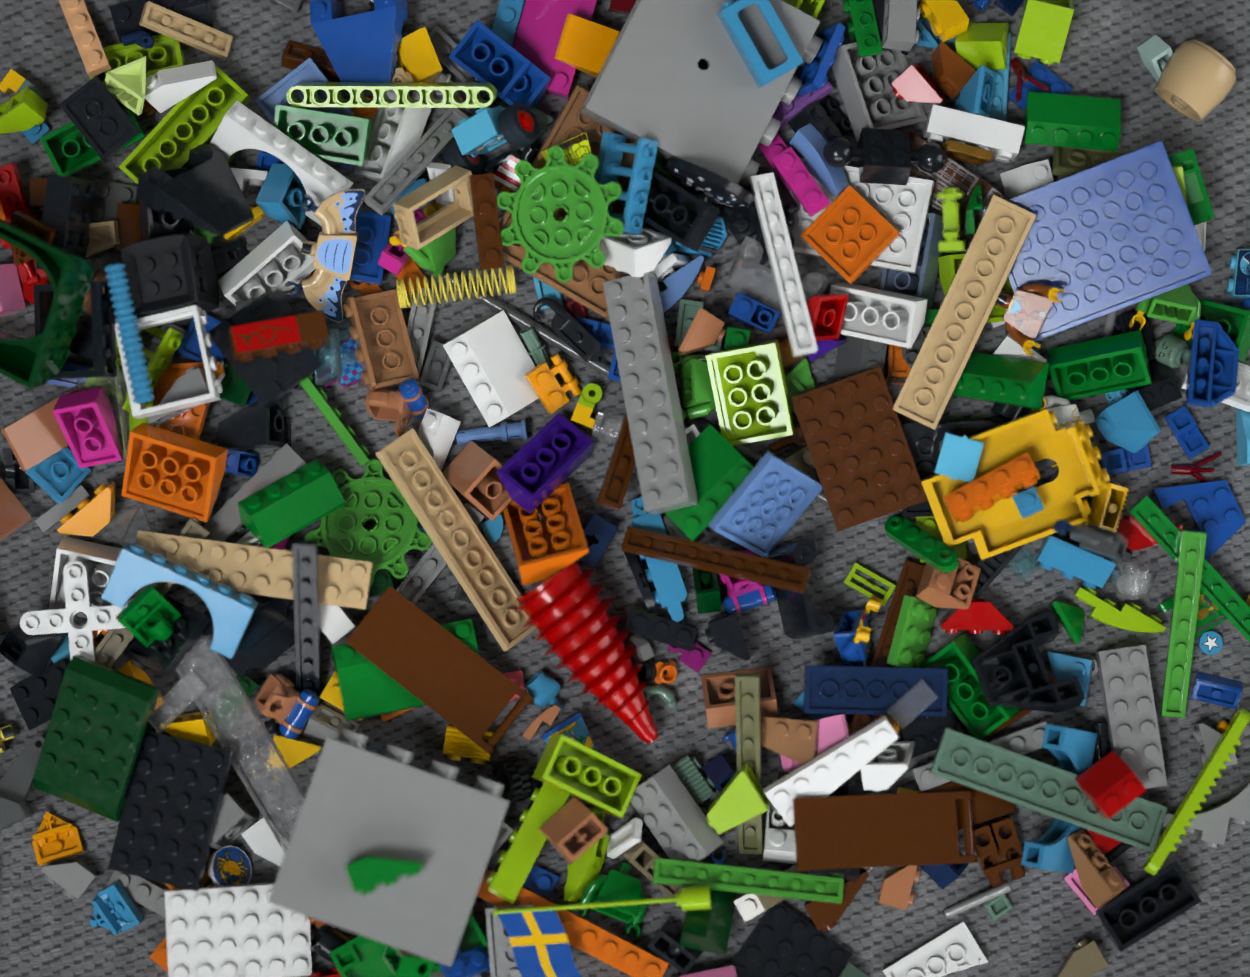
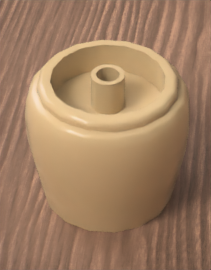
M1189 40L1181 43L1174 50L1155 86V91L1163 101L1182 115L1195 121H1202L1232 90L1236 82V69L1223 55L1212 47L1197 40Z

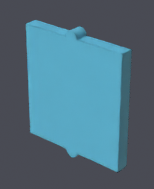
M945 433L935 473L951 477L952 480L959 479L972 482L984 443L968 439L966 435L961 437Z

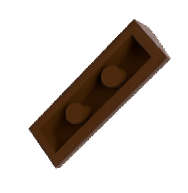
M288 40L282 55L281 67L294 70L311 57L328 80L341 82L325 50Z

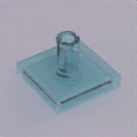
M329 329L328 344L321 349L314 350V356L322 365L315 371L316 385H326L341 377L342 365H355L356 357H352L355 356L354 350L341 351L339 329Z

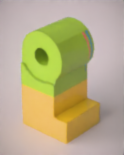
M590 383L583 388L571 417L572 423L593 430L596 420L591 418L595 405L602 399V389L599 385Z

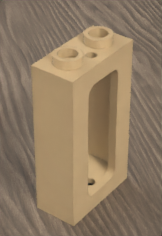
M455 165L393 203L395 219L400 232L399 237L404 245L419 250L473 217L469 176L472 175V172L470 170ZM453 187L455 195L453 202L417 224L415 223L414 210Z

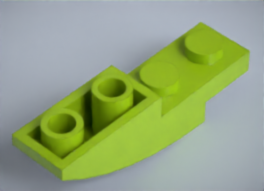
M1086 586L1084 588L1078 587L1072 595L1092 607L1088 615L1089 617L1111 627L1143 633L1164 632L1166 629L1165 626L1161 625L1163 622L1161 619L1152 614L1149 617L1141 613L1142 608L1132 602L1129 605L1126 603L1122 604L1118 610L1116 609V603L1107 598L1104 601L1096 597L1097 592Z
M587 807L604 825L605 813L596 808ZM604 834L572 864H567L568 875L564 886L565 901L580 902V896L587 885L599 875L607 853L610 835Z

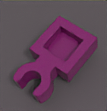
M695 642L691 652L668 645L670 651L680 652L682 656L679 660L697 673H699L711 655L710 652Z

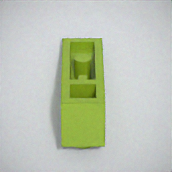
M26 87L0 105V134L25 131L35 125L42 124L46 119L48 103Z

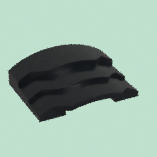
M263 293L248 306L243 307L228 320L222 321L208 333H210L212 341L266 409L322 365L314 356V350H311L310 347L301 349L300 352L295 354L282 352L273 358L260 356L246 363H241L240 360L234 361L228 337L229 327L298 315L287 301L271 300L266 293Z
M248 594L253 597L254 601L258 602V605L237 652L232 659L220 654L240 679L252 669H266L275 659L295 644L294 600ZM208 608L203 614L207 615L211 621L201 634L212 644L214 625Z

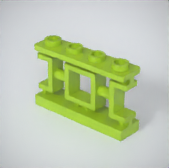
M960 188L942 189V193L937 194V199H944L942 208L943 237H945V241L939 242V252L963 251L967 249V240H960L962 231L961 203H959V198H965V193H960Z

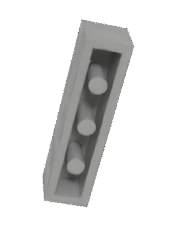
M81 485L60 505L57 503L35 520V522L46 533L60 522L59 520L65 517L68 512L72 513L78 509L76 506L86 497L91 499L92 496Z

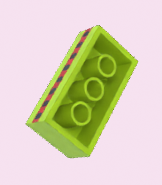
M552 733L532 777L612 817L623 818L642 774L562 734Z

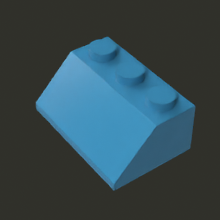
M1052 535L1044 537L1035 558L1037 561H1040V567L1052 571L1054 567L1062 571L1061 576L1070 580H1074L1075 577L1082 579V585L1094 590L1096 586L1103 588L1116 563L1088 552Z

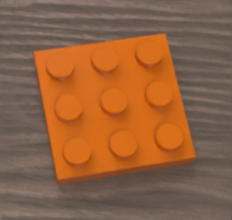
M849 185L800 236L851 285L900 235V232Z

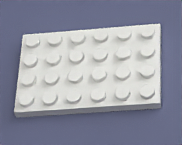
M799 157V159L802 161V163H803V162L805 161V159H806V158H800V157ZM843 166L848 184L900 232V235L870 266L915 274L934 181L909 177L907 185L860 183L859 168ZM811 174L831 204L839 195L834 196ZM789 189L790 194L799 207V210L794 213L795 225L792 233L795 241L793 252L821 257L800 235L826 208L810 217L792 190Z
M274 883L200 887L199 891L185 888L165 889L168 977L311 976V935L308 916L269 903L268 900Z

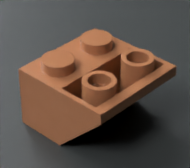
M959 557L958 567L948 573L940 572L926 562L916 597L937 608L968 609L981 569Z
M575 797L539 828L542 834L569 864H572L608 832L599 819Z

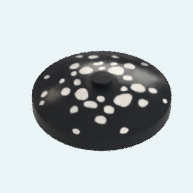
M669 158L665 165L666 171L675 180L706 202L710 200L730 207L747 209L753 203L754 197L744 188L706 168L678 158Z

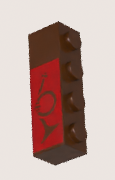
M323 310L229 327L228 331L234 361L240 360L241 363L253 361L255 357L260 356L273 358L282 352L295 354L300 352L301 349L309 347L311 350L321 349L328 344L329 340Z

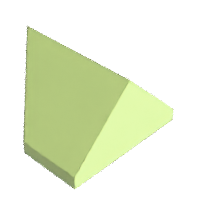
M146 56L107 72L104 86L115 100L137 115L142 114L145 100Z

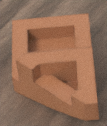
M554 705L544 711L531 723L522 736L531 741L542 721L551 726L561 708Z

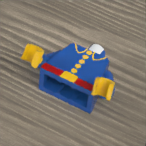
M871 597L866 604V608L842 612L833 635L843 663H853V666H868L867 657L872 642L870 637L871 629L868 627L867 621L872 616L871 610L878 613L883 600Z

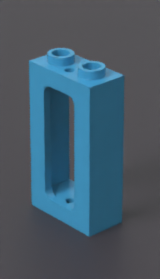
M729 0L721 5L722 10L717 15L758 88L804 63L769 0H739L737 2ZM751 4L758 6L786 56V62L772 70L766 67L738 18V12Z

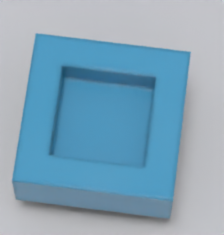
M43 122L21 132L35 145L51 129Z
M1035 487L1012 496L1022 519L1045 510Z

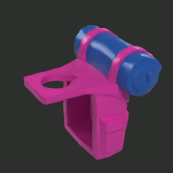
M749 549L740 551L741 553L757 556ZM719 574L722 584H725L728 589V596L724 597L723 608L729 615L739 614L742 611L763 604L766 605L768 602L775 600L776 591L773 586Z

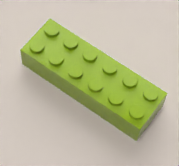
M215 65L217 79L178 102L121 163L119 168L138 185L139 174L154 167H158L162 171L187 167L190 150L205 142L210 144L225 114L236 101L246 106L252 100L249 95Z

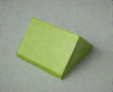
M969 23L967 31L958 35L955 40L957 55L975 70L980 66H986L990 70H1006L1009 24Z

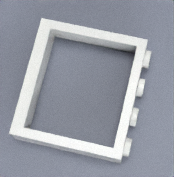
M193 305L135 319V322H138L136 328L142 330L194 317L210 392L146 408L145 403L136 404L133 402L135 396L131 393L133 391V388H130L132 382L128 380L130 374H127L128 367L125 366L127 360L123 357L125 355V352H122L124 346L120 344L122 338L119 337L120 330H117L119 324H115V333L133 417L142 419L221 400L219 393H222V385L215 375V370L218 369L215 356H211L210 347H213L210 333L206 332L205 324H208L205 310H202L199 306Z

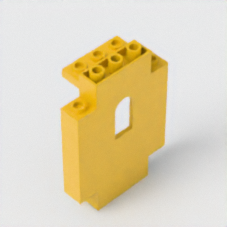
M1043 408L967 437L968 439L984 443L974 480L1028 452L1033 463L1043 459L1055 461L1058 465L1059 473L1053 481L1035 487L1045 509L1022 519L1013 497L1006 500L1001 499L992 508L985 511L981 510L975 513L971 519L958 523L955 522L943 497L970 482L959 479L952 480L951 477L941 474H935L922 479L921 483L944 543L951 547L973 538L981 560L1056 533L1053 527L1058 520H1067L1071 525L1088 521L1087 514H1090L1091 510L1087 500L1082 501L1081 498L1087 495L1092 497L1100 494L1101 490L1108 488L1106 482L1110 481L1106 469H1101L1098 460L1102 458L1097 445L1092 447L1089 438L1093 437L1089 424H1084L1082 420L1055 429L1054 426L1058 423L1054 412H1048L1047 408Z

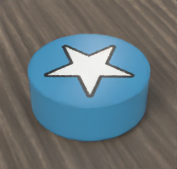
M1207 631L1199 637L1198 646L1203 653L1213 655L1221 650L1223 640L1218 633Z

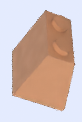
M472 441L465 446L442 472L448 483L491 521H494L512 500L497 475V471L502 465Z

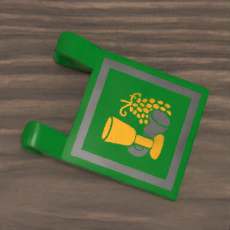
M1201 589L1194 639L1228 619ZM1174 596L1158 604L1157 608L1161 613L1173 608Z

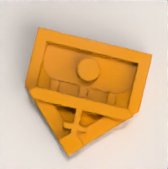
M46 811L37 832L31 837L34 839L32 844L38 865L42 866L85 852L78 828Z

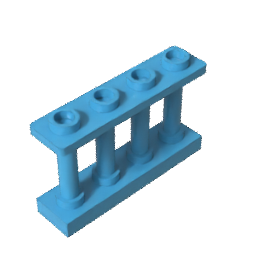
M603 131L598 155L599 165L595 171V180L599 184L605 185L610 182L617 183L619 176L631 178L628 192L622 191L618 200L626 201L624 215L612 213L614 200L608 206V213L612 218L623 222L625 233L640 235L658 141L639 138L637 145L625 143L626 136ZM623 152L635 154L633 168L621 166Z

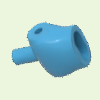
M544 671L537 672L524 685L528 694L534 698L533 702L537 707L542 708L549 703L551 707L554 705L560 707L559 713L564 709V706L556 698L561 690V686Z

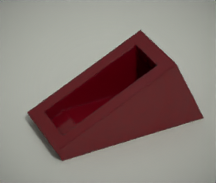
M569 297L564 298L570 313L576 319L577 317L589 319L584 306Z

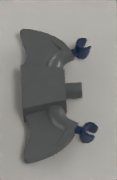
M1058 520L1053 527L1056 532L1063 536L1067 530L1071 531L1067 541L1077 547L1080 545L1082 549L1119 563L1122 562L1123 558L1131 560L1132 554L1125 551L1129 540L1121 534L1091 524H1087L1086 527L1078 524L1071 525L1067 520Z

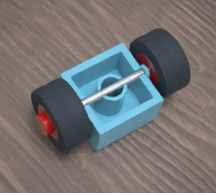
M514 103L508 108H502V106L480 108L476 111L475 116L460 120L458 122L459 125L451 130L455 140L449 142L444 148L445 161L451 165V168L456 165L470 170L472 175H479L485 167L483 154H488L507 142L515 148L526 147L539 137L540 129L538 122L531 110L522 103Z

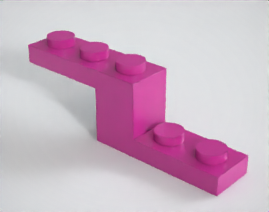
M776 133L768 147L760 142L758 143L757 147L787 190H792L810 217L830 205L829 200L792 147L788 148L778 133Z

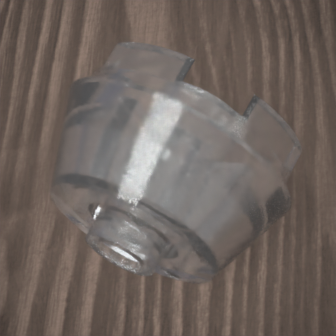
M1123 561L1116 563V567L1109 578L1117 596L1128 600H1137L1150 595L1156 573H1154V565L1152 563L1145 562L1144 566L1134 564V561Z

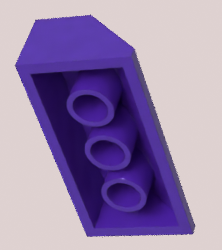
M558 413L497 471V475L512 500L531 514L591 455L594 441Z

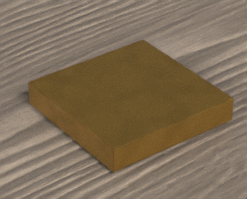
M947 140L939 144L944 149L946 155L954 160L976 166L992 160V151L953 140Z

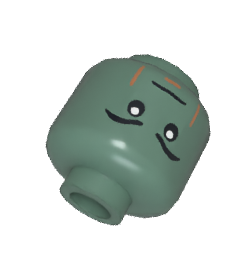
M1171 334L1165 335L1163 338L1158 339L1154 345L1156 360L1170 368L1175 369L1184 366L1189 359L1188 343Z

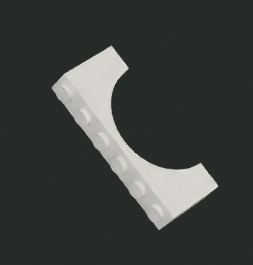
M236 101L225 114L210 142V145L223 153L227 160L233 153L242 149H257L276 156L296 173L305 188L306 194L312 197L316 206H319L329 196L343 190H348L353 185L352 181L239 101ZM313 211L305 212L306 216L322 226L321 221L313 215Z

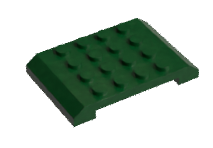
M80 655L73 656L66 667L33 776L34 788L115 822L120 821L126 802L124 796L150 712L155 710L161 688Z

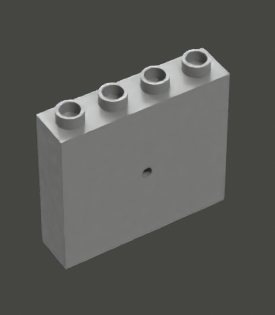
M636 0L579 113L619 135L626 136V139L636 144L639 138L658 141L656 155L667 161L669 158H678L694 163L725 177L737 185L740 184L747 188L750 185V177L756 175L760 163L751 159L758 143L760 142L768 147L780 127L781 122L772 117L779 102L790 105L801 86L802 80L793 76L797 67L758 88L717 15L722 10L721 5L729 0ZM769 0L802 60L810 64L823 42L822 38L814 34L820 21L782 0ZM751 4L739 11L738 18L766 67L772 70L785 63L786 56L758 6Z
M342 728L338 740L331 737L326 739L268 902L451 967L509 804V800L501 798L505 785L480 776L477 777L474 788L456 782L460 770L458 768L432 760L430 769L427 772L410 766L415 753L387 744L384 755H379L365 750L369 737ZM368 856L424 862L425 865L420 868L421 873L409 878L407 874H403L397 877L398 882L386 887L384 882L375 886L376 891L366 895H362L361 891L355 893L345 867Z

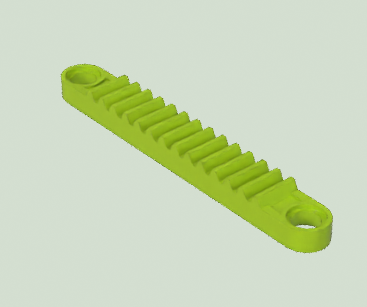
M1241 707L1235 713L1156 843L1153 853L1151 852L1148 856L1143 870L1154 876L1158 872L1170 851L1177 850L1174 844L1181 843L1182 840L1179 836L1187 834L1184 829L1185 826H1192L1189 820L1190 818L1196 819L1197 816L1194 811H1201L1202 808L1199 803L1206 802L1207 800L1204 795L1212 793L1209 789L1210 786H1216L1214 778H1221L1219 770H1226L1224 762H1230L1229 754L1236 753L1234 745H1241L1239 737L1250 720V712Z

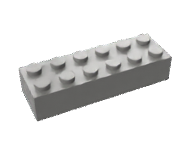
M1146 645L1096 651L1095 655L1098 663L1105 719L1108 722L1109 743H1111L1110 751H1113L1135 773L1146 789L1168 786Z

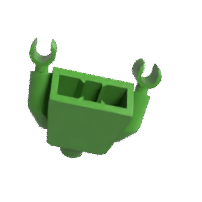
M676 352L672 353L671 358L679 361L673 363L674 370L681 368L683 408H687V411L681 409L683 422L685 418L689 417L691 420L707 416L715 411L716 406L706 355H685V357H682Z

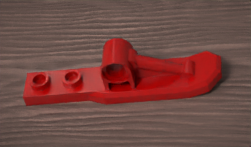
M11 163L1 166L0 201L5 221L10 223L12 213L15 211H20L37 220L29 209L17 164ZM0 238V242L5 249L11 248L8 243ZM35 259L16 266L23 298L32 305L34 304V285L51 284L44 270L35 269Z

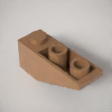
M1084 829L1070 835L1067 840L1082 889L1096 908L1101 907L1112 901L1126 885Z

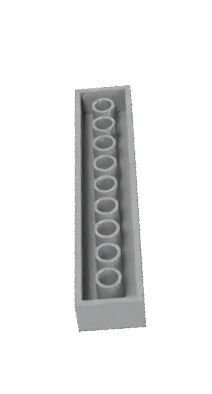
M648 272L642 277H631L629 275L603 282L644 511L656 515L697 505L699 503L657 277Z

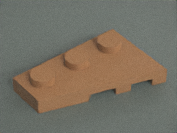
M761 716V746L804 765L817 757L819 721Z

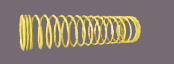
M513 264L506 265L507 288L503 270L499 268V287L495 269H491L492 290L487 270H484L483 289L480 272L477 268V292L472 271L469 270L468 291L465 274L462 270V294L457 273L454 272L453 293L450 276L447 272L446 296L442 275L439 274L440 299L433 274L431 275L432 298L427 277L424 276L425 301L419 277H416L417 301L412 279L409 278L410 303L404 279H397L396 286L399 306L401 309L407 308V305L411 308L413 295L415 305L418 307L419 291L423 305L426 306L427 292L430 303L433 305L434 289L438 303L441 304L442 290L445 301L448 303L449 287L453 301L456 302L457 288L460 299L463 301L464 284L468 299L471 300L472 285L475 297L478 299L479 282L483 297L486 298V279L490 295L494 296L495 280L498 295L501 296V276L505 293L507 295L509 292L510 294H516Z

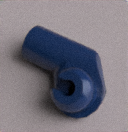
M143 30L121 35L123 46L137 44L144 49H149L154 45V38Z

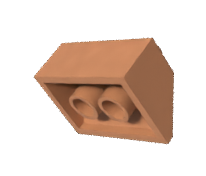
M771 666L701 675L708 729L736 725V673L760 674L761 716L778 717Z

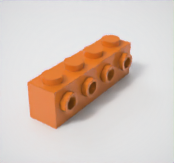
M1028 452L949 493L943 499L955 522H965L971 519L975 513L992 508L1001 499L1011 498L1016 494V491L1035 485L1038 482L1037 480L1041 478Z

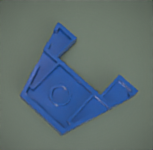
M1227 480L1155 488L1152 490L1160 509H1165L1184 500L1197 530L1207 533L1204 553L1206 560L1246 523Z

